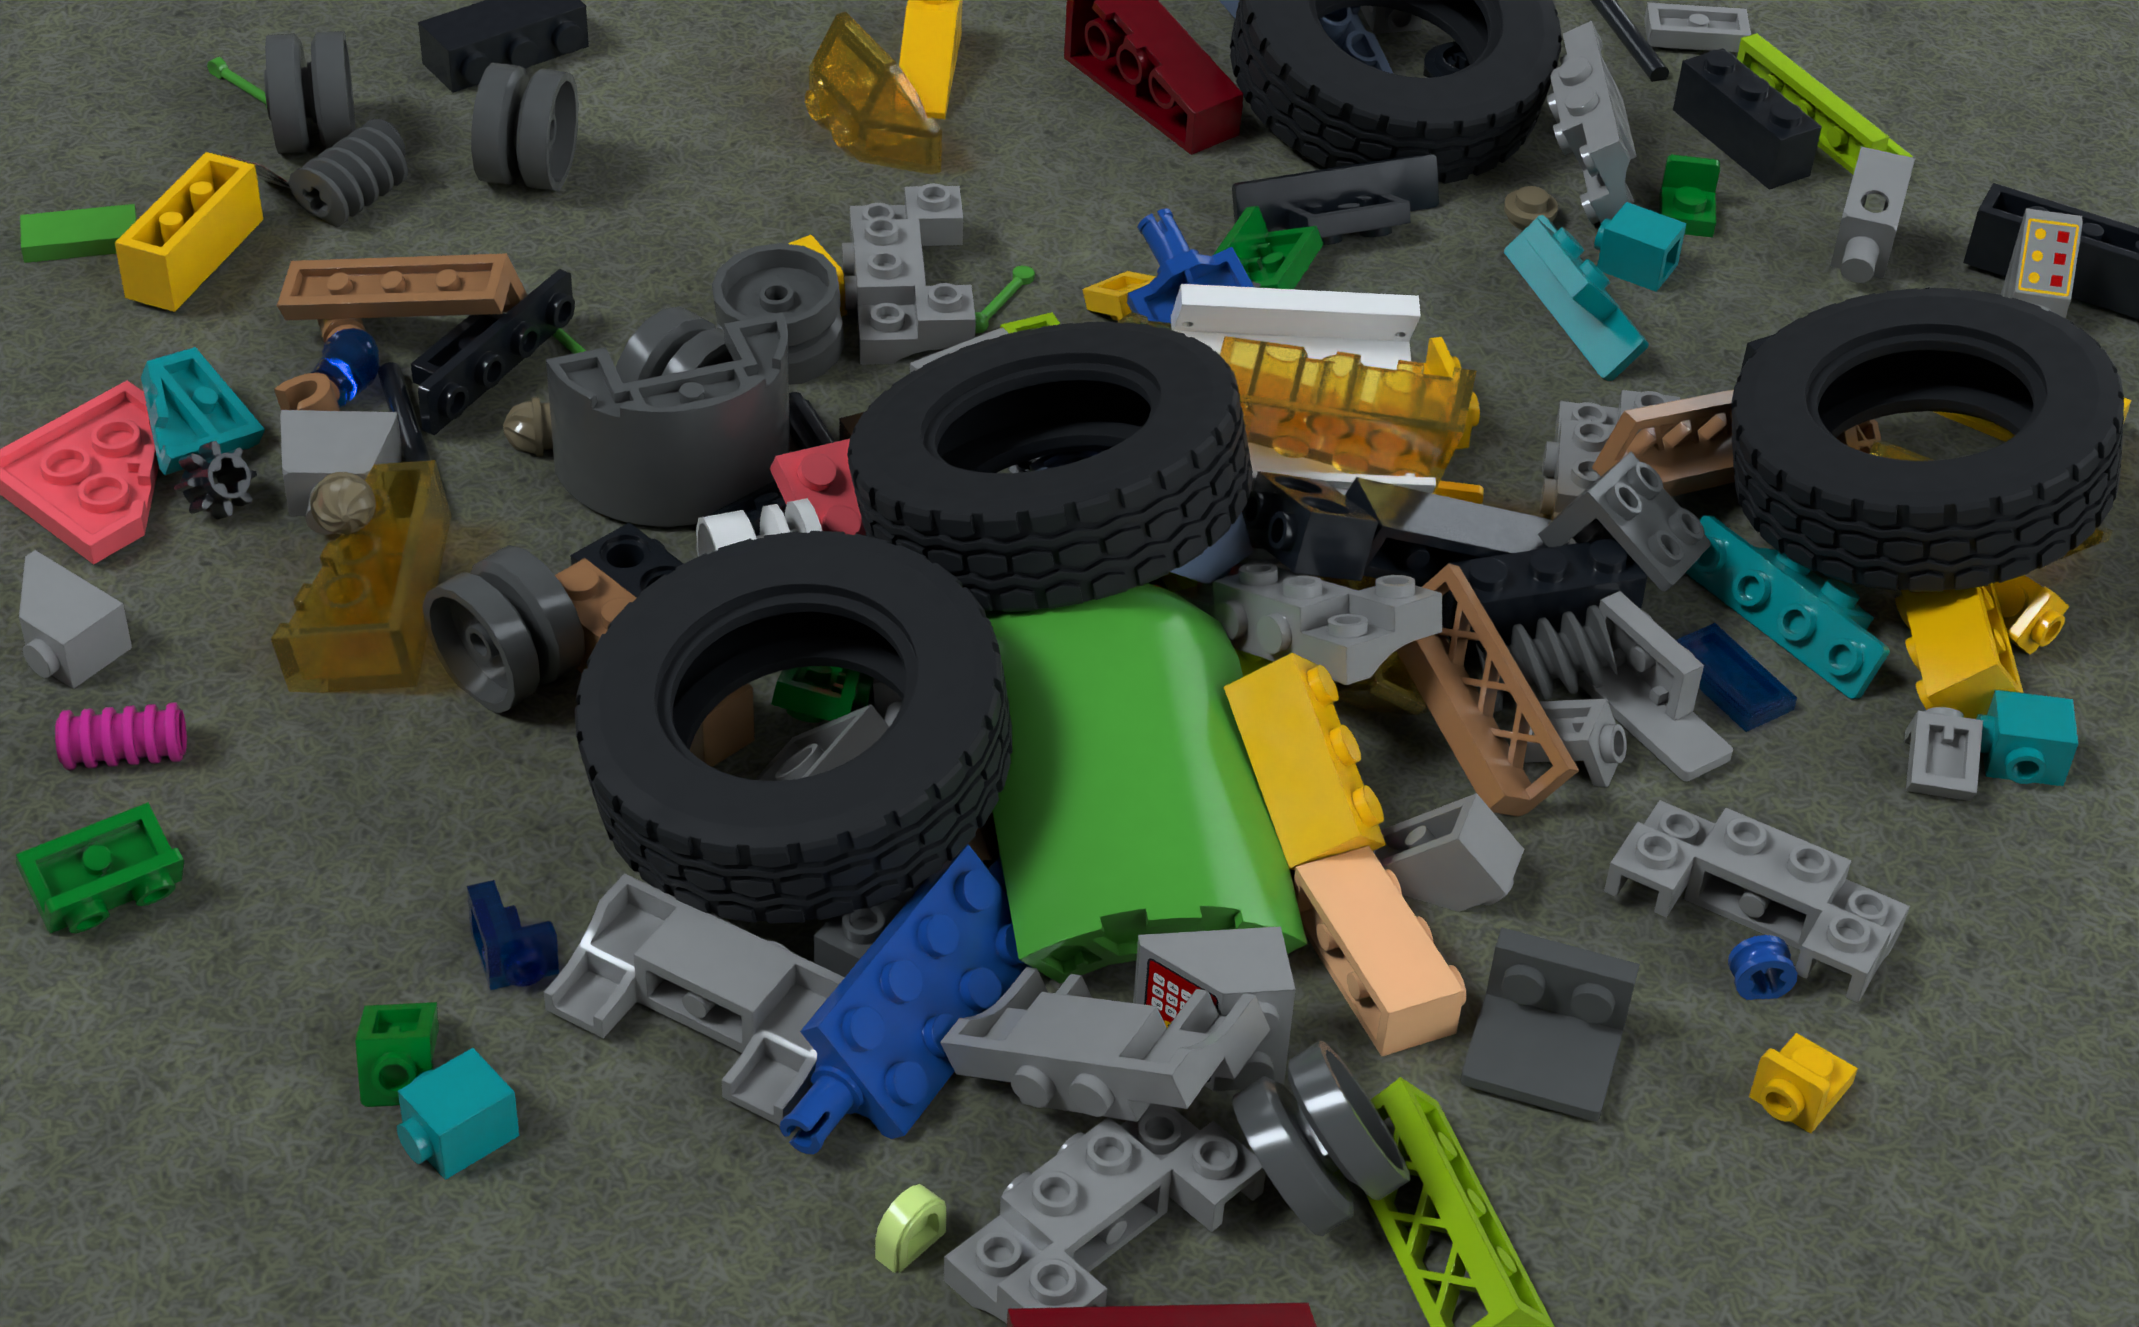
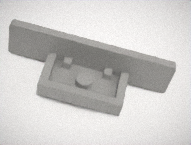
M1621 591L1601 599L1599 609L1602 612L1608 630L1618 676L1610 666L1604 667L1602 687L1596 688L1585 672L1579 673L1578 685L1593 699L1607 698L1613 717L1681 780L1690 781L1729 762L1733 753L1732 746L1693 712L1704 665Z

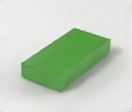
M135 204L20 215L21 251L24 263L117 254L115 241L138 220Z

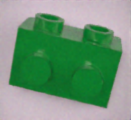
M1258 206L1246 207L1214 254L1233 247L1250 280L1261 284L1260 288L1294 289L1324 244L1317 226L1268 232L1260 208Z
M808 666L782 670L776 682L771 705L787 709L786 711L790 716L801 721L812 723L822 722L823 720L832 721L854 712L857 705L863 707L869 705L873 693L874 678L854 670L829 666Z
M149 802L17 853L16 865L49 933L51 934L68 927L71 933H80L104 922L110 915L108 911L132 900H135L138 906H146L169 896L176 889L174 883L182 881L184 859L179 848L171 849Z

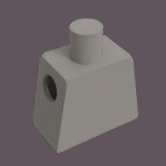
M1861 147L1830 264L1831 267L1839 268L1841 274L1847 280L1863 283L1869 281L1873 276L1884 278L1915 158ZM1868 194H1879L1886 199L1882 212L1873 213L1864 208Z
M281 410L282 471L289 515L306 516V524L316 533L324 535L334 534L317 524L311 512L310 498L315 486L327 475L335 472H349L364 479L372 488L376 502L373 515L375 517L402 461L397 412Z

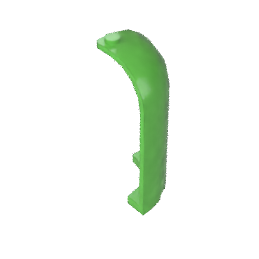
M1148 583L1109 597L1085 601L1082 604L1033 611H985L986 618L991 622L999 645L1012 723L1011 764L1004 789L1001 793H998L999 800L992 812L1019 960L1032 968H1037L1039 972L1061 984L1070 974L1084 975L1108 965L1136 961L1138 935L1281 926L1287 954L1306 945L1307 940L1289 865L1224 690V686L1242 678L1243 673L1239 657L1222 623L1181 596Z

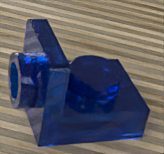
M495 880L467 886L470 931L490 990L510 985L525 987L537 983L543 977L559 974L557 933L552 922L547 921L521 927L515 905L503 906Z

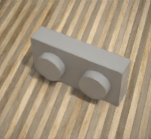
M1647 2L1644 22L1647 42L1651 47L1709 51L1724 48L1728 52H1738L1741 38L1751 35L1747 9Z

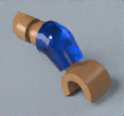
M361 318L317 319L325 343L322 350L323 356L311 373L287 380L274 389L281 410L340 411L342 406L374 382L380 367L379 350L374 338L366 332Z

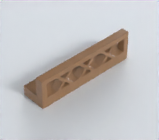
M507 253L291 261L277 307L285 320L507 313L524 299L527 293Z
M1734 389L1624 410L1592 469L1602 476L1631 451L1640 462L1650 465L1658 473L1663 482V488L1671 497L1734 483L1731 408Z
M1448 563L1422 587L1440 592L1442 596L1451 590L1458 602L1453 629L1442 628L1441 633L1415 640L1402 646L1396 652L1475 792L1492 812L1522 816L1529 813L1579 772V769L1461 568ZM1470 626H1472L1475 632H1469ZM1446 636L1451 637V642L1448 641ZM1468 639L1480 641L1487 652L1482 680L1470 678L1463 666ZM1500 676L1504 683H1499ZM1476 687H1481L1480 694ZM1497 690L1510 692L1517 703L1512 732L1500 730L1493 718ZM1530 727L1535 735H1529ZM1505 738L1511 739L1510 746ZM1527 742L1541 744L1553 765L1532 784L1523 770Z

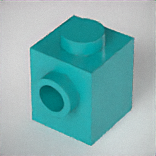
M1626 202L1612 220L1604 219L1598 229L1594 242V248L1600 251L1597 267L1603 273L1657 292L1678 265L1687 223Z
M1995 690L1987 715L1978 714L1976 718L1977 720H1983L1980 753L1984 755L1985 776L2008 779L2020 784L2040 783L2064 786L2079 744L2073 699Z
M474 1048L469 1049L435 1070H428L420 1074L410 1084L398 1090L402 1123L397 1125V1134L403 1148L417 1164L427 1160L445 1180L520 1136L515 1092Z

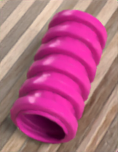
M176 702L168 703L165 710H159L156 704H147L145 710L140 712L137 711L134 705L126 706L123 713H116L113 707H105L102 710V714L96 715L91 708L83 709L80 716H74L71 710H63L57 718L55 725L57 756L59 762L63 764L66 770H74L79 762H84L87 768H96L98 761H105L109 767L118 766L120 759H126L129 765H138L141 758H148L151 764L160 763L162 756H169L172 762H180L187 749L186 722L183 710L180 709Z

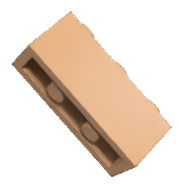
M1370 846L1296 866L1293 886L1305 935L1381 1057L1456 1034L1461 1007L1466 1002V988L1463 978L1454 965L1446 963L1434 945L1433 936L1427 922L1422 917L1415 916L1402 896L1401 887L1396 875L1390 869L1385 870Z

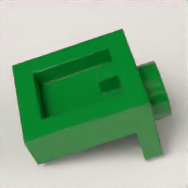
M1673 154L1667 156L1659 194V214L1687 223L1685 235L1713 238L1716 226L1715 192L1720 173V161L1717 159Z
M437 1002L364 1006L355 1039L360 1102L363 1106L400 1105L398 1090L410 1084L420 1074L428 1070H434L433 1054L439 1031Z

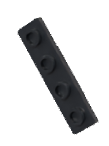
M1429 153L1238 182L1232 186L1234 222H1237L1246 207L1258 206L1268 232L1317 226L1324 245L1339 243L1342 241V234L1360 232V236L1363 237L1386 236L1392 234V226L1411 223L1410 211L1435 208L1439 205L1437 158Z
M558 269L507 313L469 315L411 363L413 383L419 385L418 397L422 430L424 432L436 435L452 420L457 419L467 407L487 390L495 387L520 362L530 357L559 328L565 327L570 322L575 310L571 273Z

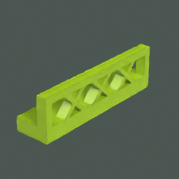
M1758 33L1741 38L1737 59L1822 126L1817 146L1851 174L1854 175L1861 147L1913 158L1910 153L1890 139L1887 134Z
M1398 1078L1373 1097L1371 1102L1383 1121L1390 1117L1395 1127L1393 1139L1404 1158L1410 1175L1420 1176L1424 1184L1415 1215L1398 1212L1394 1204L1398 1189L1379 1201L1372 1199L1368 1195L1366 1196L1430 1327H1455L1452 1318L1460 1290L1478 1293L1488 1312L1486 1316L1471 1327H1555L1439 1102L1403 1078ZM1408 1155L1412 1162L1406 1161ZM1436 1211L1438 1212L1441 1219L1435 1218ZM1405 1226L1411 1227L1410 1234L1408 1233ZM1431 1231L1447 1233L1453 1242L1444 1274L1427 1271L1423 1263ZM1466 1270H1467V1272H1468L1470 1278H1465V1277H1464ZM1434 1285H1439V1286H1441V1287H1440V1290H1439V1294H1438V1292H1437V1290H1436V1288H1435Z

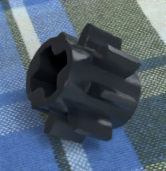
M211 441L199 446V455L190 454L180 458L178 462L185 471L181 482L176 484L174 488L177 491L183 492L185 498L191 503L189 507L191 514L210 507L212 516L219 520L232 516L233 506H244L253 501L247 490L251 479L256 477L257 473L250 470L246 462L241 458L243 450L240 447L221 454L218 442ZM213 478H217L218 484H215Z

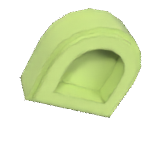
M921 1184L911 1186L902 1192L891 1203L877 1228L875 1259L892 1272L898 1271L901 1273L946 1233L945 1201Z

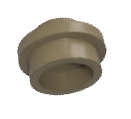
M1525 186L1506 196L1504 212L1514 227L1524 230L1539 215H1544L1553 222L1557 217L1558 203L1544 189L1536 186Z

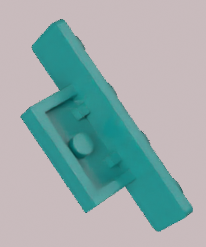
M1539 215L1505 248L1504 254L1600 377L1607 381H1613L1648 348L1649 343L1605 289L1610 284L1609 279L1589 259L1583 262L1579 257L1585 250L1578 241L1563 227L1557 230L1547 217Z
M1703 516L1700 522L1704 528V534L1711 542V546L1685 573L1848 698L1857 699L1862 697L1889 655L1890 650L1887 645L1867 631L1875 617L1856 604L1860 599L1859 595L1834 579L1823 580L1810 569L1790 560L1785 553L1781 554L1775 549L1754 547L1715 517Z

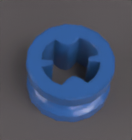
M1772 935L1754 936L1742 941L1733 948L1728 957V965L1735 977L1734 984L1736 990L1741 997L1746 1000L1774 999L1785 995L1793 988L1797 982L1798 973L1792 960H1790L1791 953L1789 947L1783 939Z

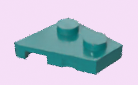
M196 347L146 362L141 375V381L159 469L164 475L183 470L178 462L180 458L190 454L199 455V446L211 441L218 442L221 454L239 447L242 450L249 449L260 443L265 428Z

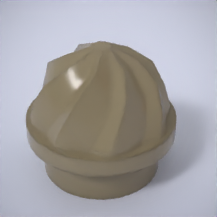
M531 397V401L513 406L507 414L503 424V431L515 450L534 453L536 457L543 456V450H553L549 402L540 403L539 397Z
M335 472L327 475L315 486L310 498V507L313 518L320 527L331 533L350 535L362 529L370 522L375 512L376 502L372 488L364 479L349 472Z

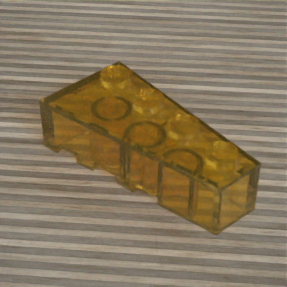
M1227 336L1224 337L1219 351V355L1231 367L1237 381L1248 442L1272 448L1286 457H1304L1329 464L1347 474L1405 476L1406 473H1415V477H1435L1436 487L1433 494L1464 433L1477 370L1454 367L1452 378L1423 374L1424 363L1398 360L1396 370L1364 366L1361 363L1360 354L1338 351L1336 355L1327 356L1322 360L1308 358V353L1304 347Z
M436 460L374 464L365 479L375 496L376 507L372 519L362 529L350 535L341 534L335 541H328L319 557L322 564L321 570L312 584L303 583L293 600L296 608L295 614L289 624L280 623L271 637V642L289 692L328 693L417 687L428 635L424 623L423 603L426 593L438 586L451 521V513Z

